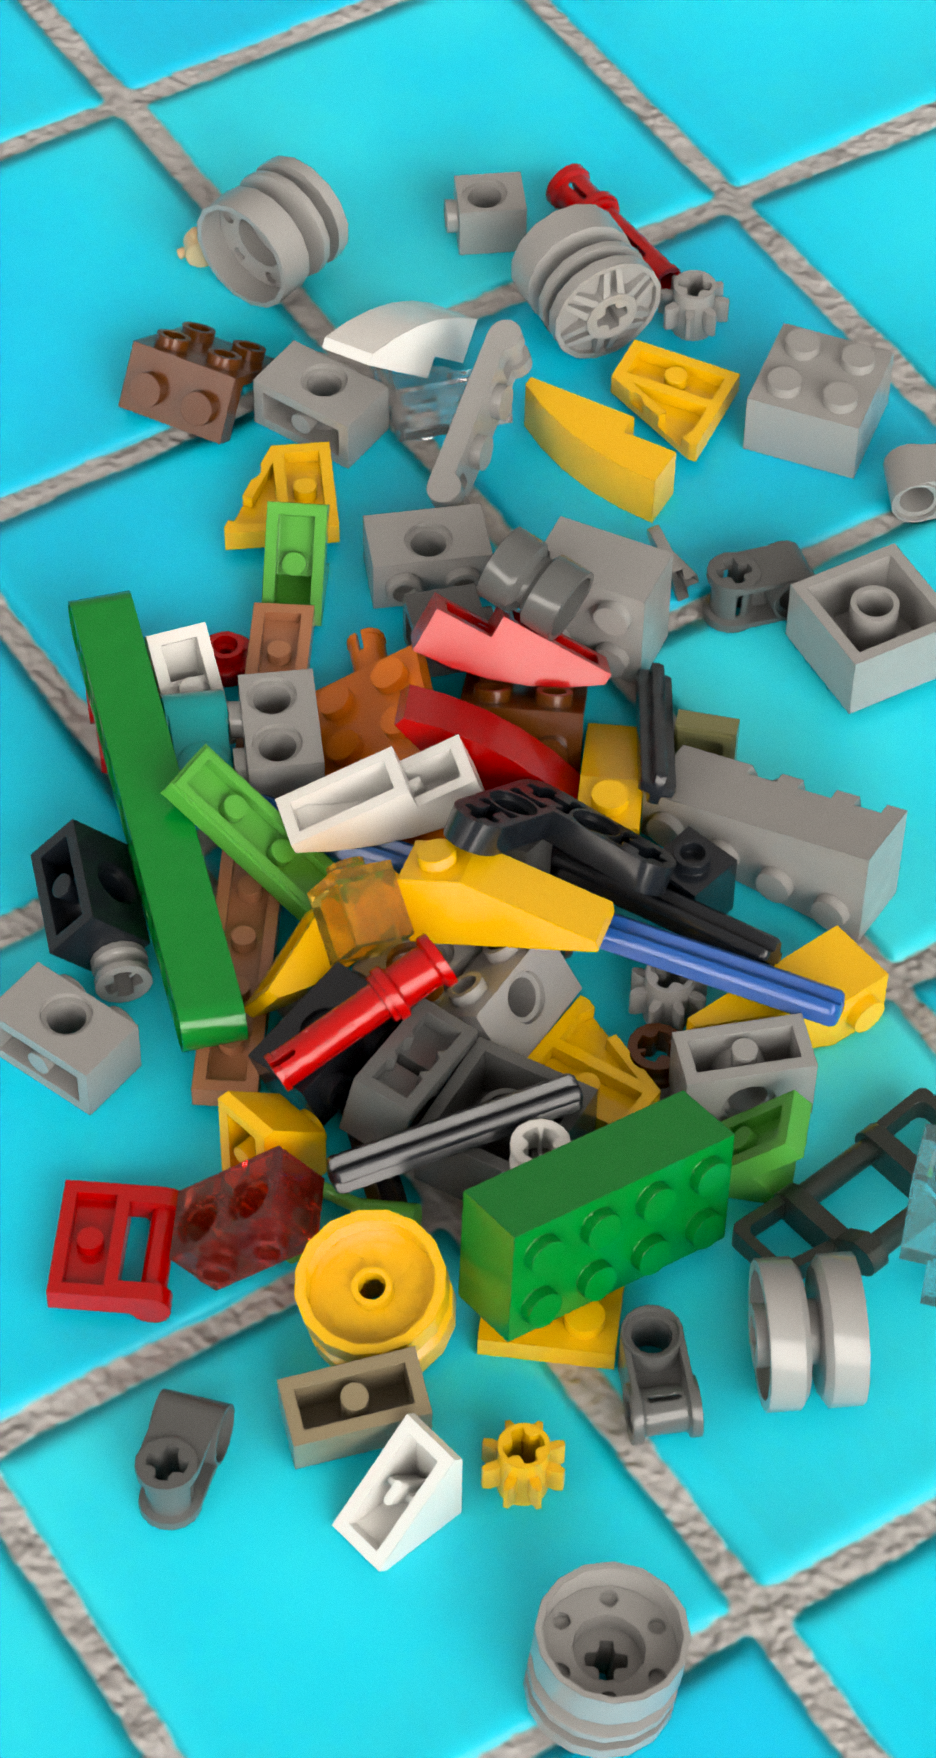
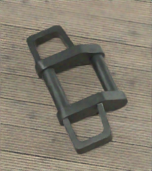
M926 1088L915 1090L876 1123L873 1122L858 1132L855 1136V1144L799 1185L789 1183L775 1193L772 1199L738 1220L733 1227L732 1246L750 1263L754 1258L777 1257L755 1236L783 1219L785 1223L813 1247L791 1259L799 1268L802 1279L806 1278L807 1269L811 1261L819 1253L851 1251L856 1256L861 1275L872 1276L886 1266L889 1258L888 1255L936 1219V1157L927 1165L894 1136L915 1118H924L936 1127V1095ZM870 1165L912 1201L911 1204L872 1233L854 1228L847 1229L820 1204L821 1201Z

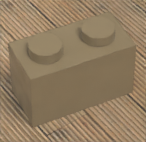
M415 1346L277 1379L278 1403L295 1469L384 1448L407 1414L415 1413L432 1430L433 1412Z

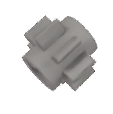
M688 270L680 273L678 276L673 275L671 289H661L658 312L664 314L663 328L665 330L672 329V332L677 337L687 341H699L707 338L709 335L714 336L716 322L728 321L729 299L723 297L724 283L722 281L716 282L710 274L700 270Z
M648 965L646 970L634 967L631 974L629 1013H643L646 1024L662 1023L670 1025L678 1031H683L687 1024V1018L706 1007L707 985Z

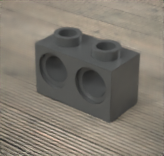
M425 998L418 1002L411 1010L412 1016L400 1023L355 1076L339 1128L365 1144L418 1125L475 1044L479 1031Z

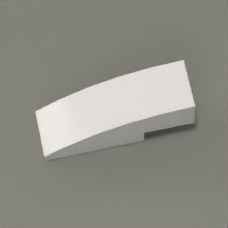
M412 300L393 302L370 309L345 322L325 337L322 348L369 366L428 379L435 357L460 363L464 362L477 319L433 303Z
M458 734L403 760H399L392 746L278 797L275 801L295 853L331 852L381 845L445 828L455 801L485 790L475 764Z

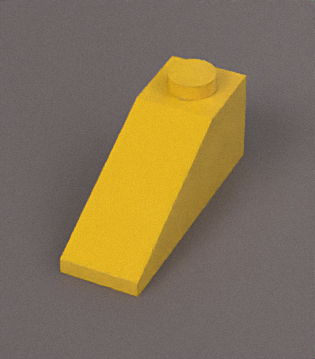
M588 723L578 800L640 835L644 791L638 789L636 726Z
M447 839L416 840L397 878L409 941H416L418 936L425 933L435 944L598 952L615 913L613 902L505 854L501 853L495 856L476 855L456 847Z
M838 925L780 960L779 964L774 966L841 989L845 993L844 1009L835 1026L827 1027L804 1019L813 1048L835 1045L855 1031L857 1033L867 1031L876 1024L884 1012L889 974ZM727 993L687 1018L686 1030L791 1014Z

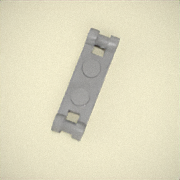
M512 320L497 321L487 332L427 482L426 490L435 508L470 504L468 498L479 470L484 471L490 463L493 453L492 437L499 420H505L511 410L514 381L524 377L532 368L533 361L529 349L525 345L521 328Z

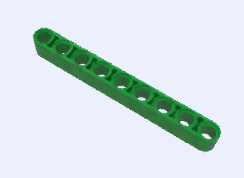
M128 590L68 601L73 641L180 1049L182 1052L247 1040L248 1026L243 999L195 824L161 794L162 790L177 775L180 769L132 595Z

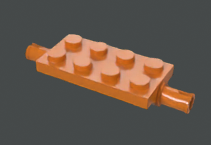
M372 627L360 630L363 649H360L356 633H353L347 639L346 645L350 653L354 673L315 691L325 762V776L391 746L399 760L420 752L394 725L400 691L411 684L433 690L426 656L413 651L412 645L388 656L384 633ZM444 828L401 841L414 845L416 840L429 841L432 839H446L443 832ZM339 860L341 869L355 882L370 871Z

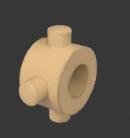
M193 227L185 234L183 238L184 247L177 249V255L180 260L186 258L187 262L194 267H208L209 265L198 242L197 227Z

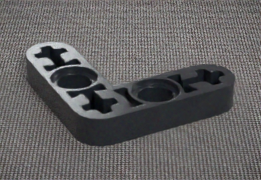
M520 779L458 799L454 802L443 830L446 839L456 847L481 856H495L544 839L623 886L651 896H659L665 893L677 865L676 859L658 845L560 789L533 779Z

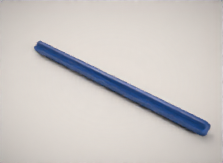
M261 794L278 810L276 798ZM399 840L371 847L324 853L329 857L367 870H372L382 861L400 874L414 845ZM614 913L599 948L789 1014L802 1013L804 1019L827 1027L836 1025L845 1005V993L841 989Z

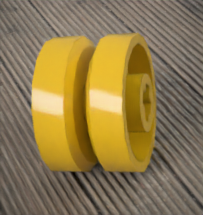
M389 1210L354 1211L329 1221L307 1242L295 1268L294 1297L317 1353L330 1366L415 1346L423 1373L444 1353L456 1326V1296L435 1239L415 1220Z

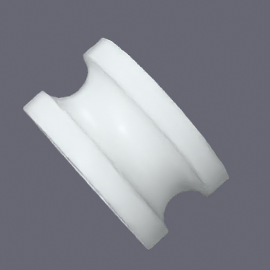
M535 1119L519 1125L512 1133L510 1140V1169L532 1160V1158L528 1157V1150L537 1148L539 1156L543 1155L541 1154L543 1148L553 1150L571 1142L570 1135L563 1126L551 1120Z

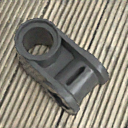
M788 540L777 541L763 547L739 552H725L715 556L709 562L706 574L708 583L711 585V591L705 598L702 607V615L705 622L718 631L735 633L751 627L783 620L787 621L790 585L815 575L800 547ZM728 570L727 577L723 578L724 571ZM740 607L739 614L735 615L736 608Z
M644 1305L633 1309L626 1315L621 1325L618 1354V1373L623 1391L625 1421L631 1445H643L646 1437L679 1432H687L691 1438L702 1437L704 1433V1418L700 1389L695 1375L692 1374L683 1327L679 1318L671 1310L659 1305ZM642 1346H654L661 1349L662 1351L658 1353H646L644 1351L639 1350L638 1348Z
M165 1388L159 1393L151 1414L149 1428L135 1460V1473L138 1482L142 1486L138 1500L142 1517L151 1526L161 1530H176L184 1528L196 1520L201 1512L217 1466L222 1463L230 1444L235 1417L233 1404Z

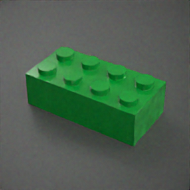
M682 1090L464 1190L458 1295L507 1342H510L534 1329L543 1328L553 1320L590 1302L599 1301L609 1293L646 1275H652L663 1267L691 1253L710 1247L716 1241L725 1237L735 1134Z

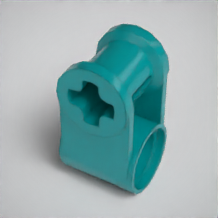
M223 690L160 694L159 697L179 769L181 770L205 743L233 768L229 743L228 709Z

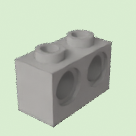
M313 668L238 675L239 701H227L230 738H243V748H232L234 770L260 794L273 798L281 797L325 777V762Z

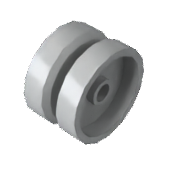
M851 1251L816 1254L807 1269L805 1286L799 1268L789 1256L754 1258L750 1264L748 1331L756 1386L764 1411L766 1413L801 1410L810 1396L812 1378L817 1394L828 1408L863 1406L868 1400L870 1387V1339L866 1298L856 1256Z

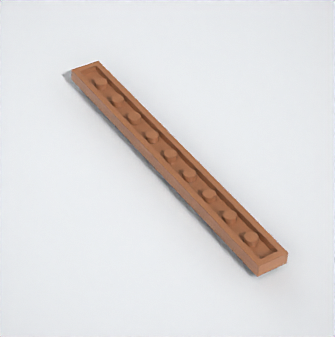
M254 602L245 674L310 669L315 626L314 605ZM236 738L235 748H243V738ZM222 850L215 901L245 1007L276 959L282 904ZM270 1012L254 1018L246 1013L248 1026L247 1040L196 1050L191 1086L192 1105L218 1106V1098L227 1091L260 1092L262 1079L248 1054L267 1036Z

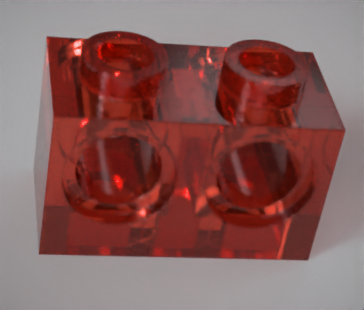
M276 1146L178 1191L169 1259L194 1275L199 1281L217 1291L303 1253L307 1242L319 1232L325 1178L282 1147Z

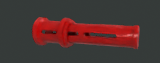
M573 163L559 170L547 186L546 200L556 209H562L574 204H595L609 212L626 234L631 246L639 251L643 260L652 268L661 284V289H671L672 276H678L681 273L679 268L669 262L619 213L618 200L609 191H600L590 182L589 172L581 164Z
M425 933L416 938V947L385 969L378 966L369 971L370 975L365 978L368 985L277 1049L263 1056L288 1092L297 1083L391 1017L395 1022L400 1019L406 1020L412 1016L411 1007L442 985L451 988L458 983L454 972Z

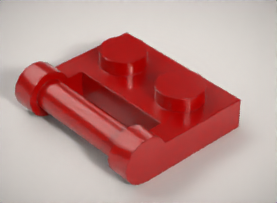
M65 1180L46 1290L48 1308L132 1314L136 1319L149 1323H159L167 1320L170 1317L173 1294L168 1289L176 1228L185 1219L188 1201L186 1195L170 1187ZM131 1217H143L150 1221L141 1282L121 1280Z

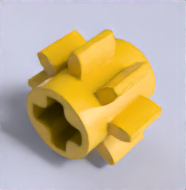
M509 1419L505 1421V1430L500 1434L498 1441L492 1438L483 1439L482 1461L486 1464L481 1467V1486L483 1489L497 1487L498 1493L503 1498L504 1508L508 1509L514 1504L518 1506L532 1505L536 1510L541 1509L542 1498L547 1493L548 1488L554 1491L563 1490L565 1469L561 1464L565 1461L564 1440L550 1442L548 1435L543 1430L542 1421L538 1420L535 1424H514Z

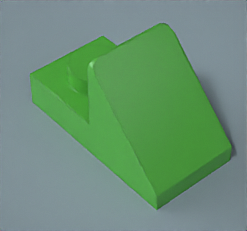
M267 501L262 603L314 605L315 626H322L329 574V563H326L330 505Z
M792 1090L720 1121L735 1134L729 1198L766 1203L783 1187L793 1183L796 1161L804 1157L812 1103L796 1090Z

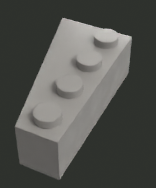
M682 745L675 754L676 793L672 798L661 797L658 804H651L646 801V792L643 794L642 834L652 838L658 845L665 847L690 826L737 859L736 881L760 892L766 899L772 902L782 903L814 919L825 929L830 930L838 925L851 939L859 942L896 893L907 810L887 805L881 813L860 807V796L839 790L831 798L805 790L804 780L785 774H782L773 781L758 777L751 764L686 745Z

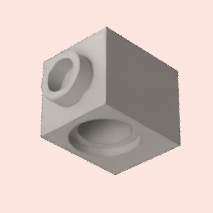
M521 172L454 176V199H444V220L446 233H456L459 255L516 251L520 241L526 235L527 206Z

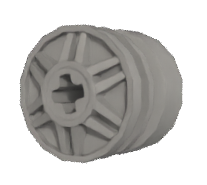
M278 155L264 162L257 168L256 172L243 178L239 186L228 190L202 210L197 221V237L204 258L218 280L235 296L250 305L268 308L280 303L299 288L307 276L319 272L326 263L333 261L342 254L348 243V222L337 196L329 184L313 168L296 158Z
M574 204L552 212L537 222L523 237L512 258L511 278L518 291L534 313L539 315L544 326L552 334L562 351L576 358H598L619 350L634 340L651 322L660 303L661 284L649 264L643 260L639 251L631 246L626 234L610 213L595 204Z
M614 1561L582 1565L558 1578L541 1600L523 1682L528 1711L545 1736L569 1752L592 1758L628 1756L652 1743L671 1719L691 1640L685 1608L671 1588L643 1568ZM599 1673L606 1674V1680L599 1679Z

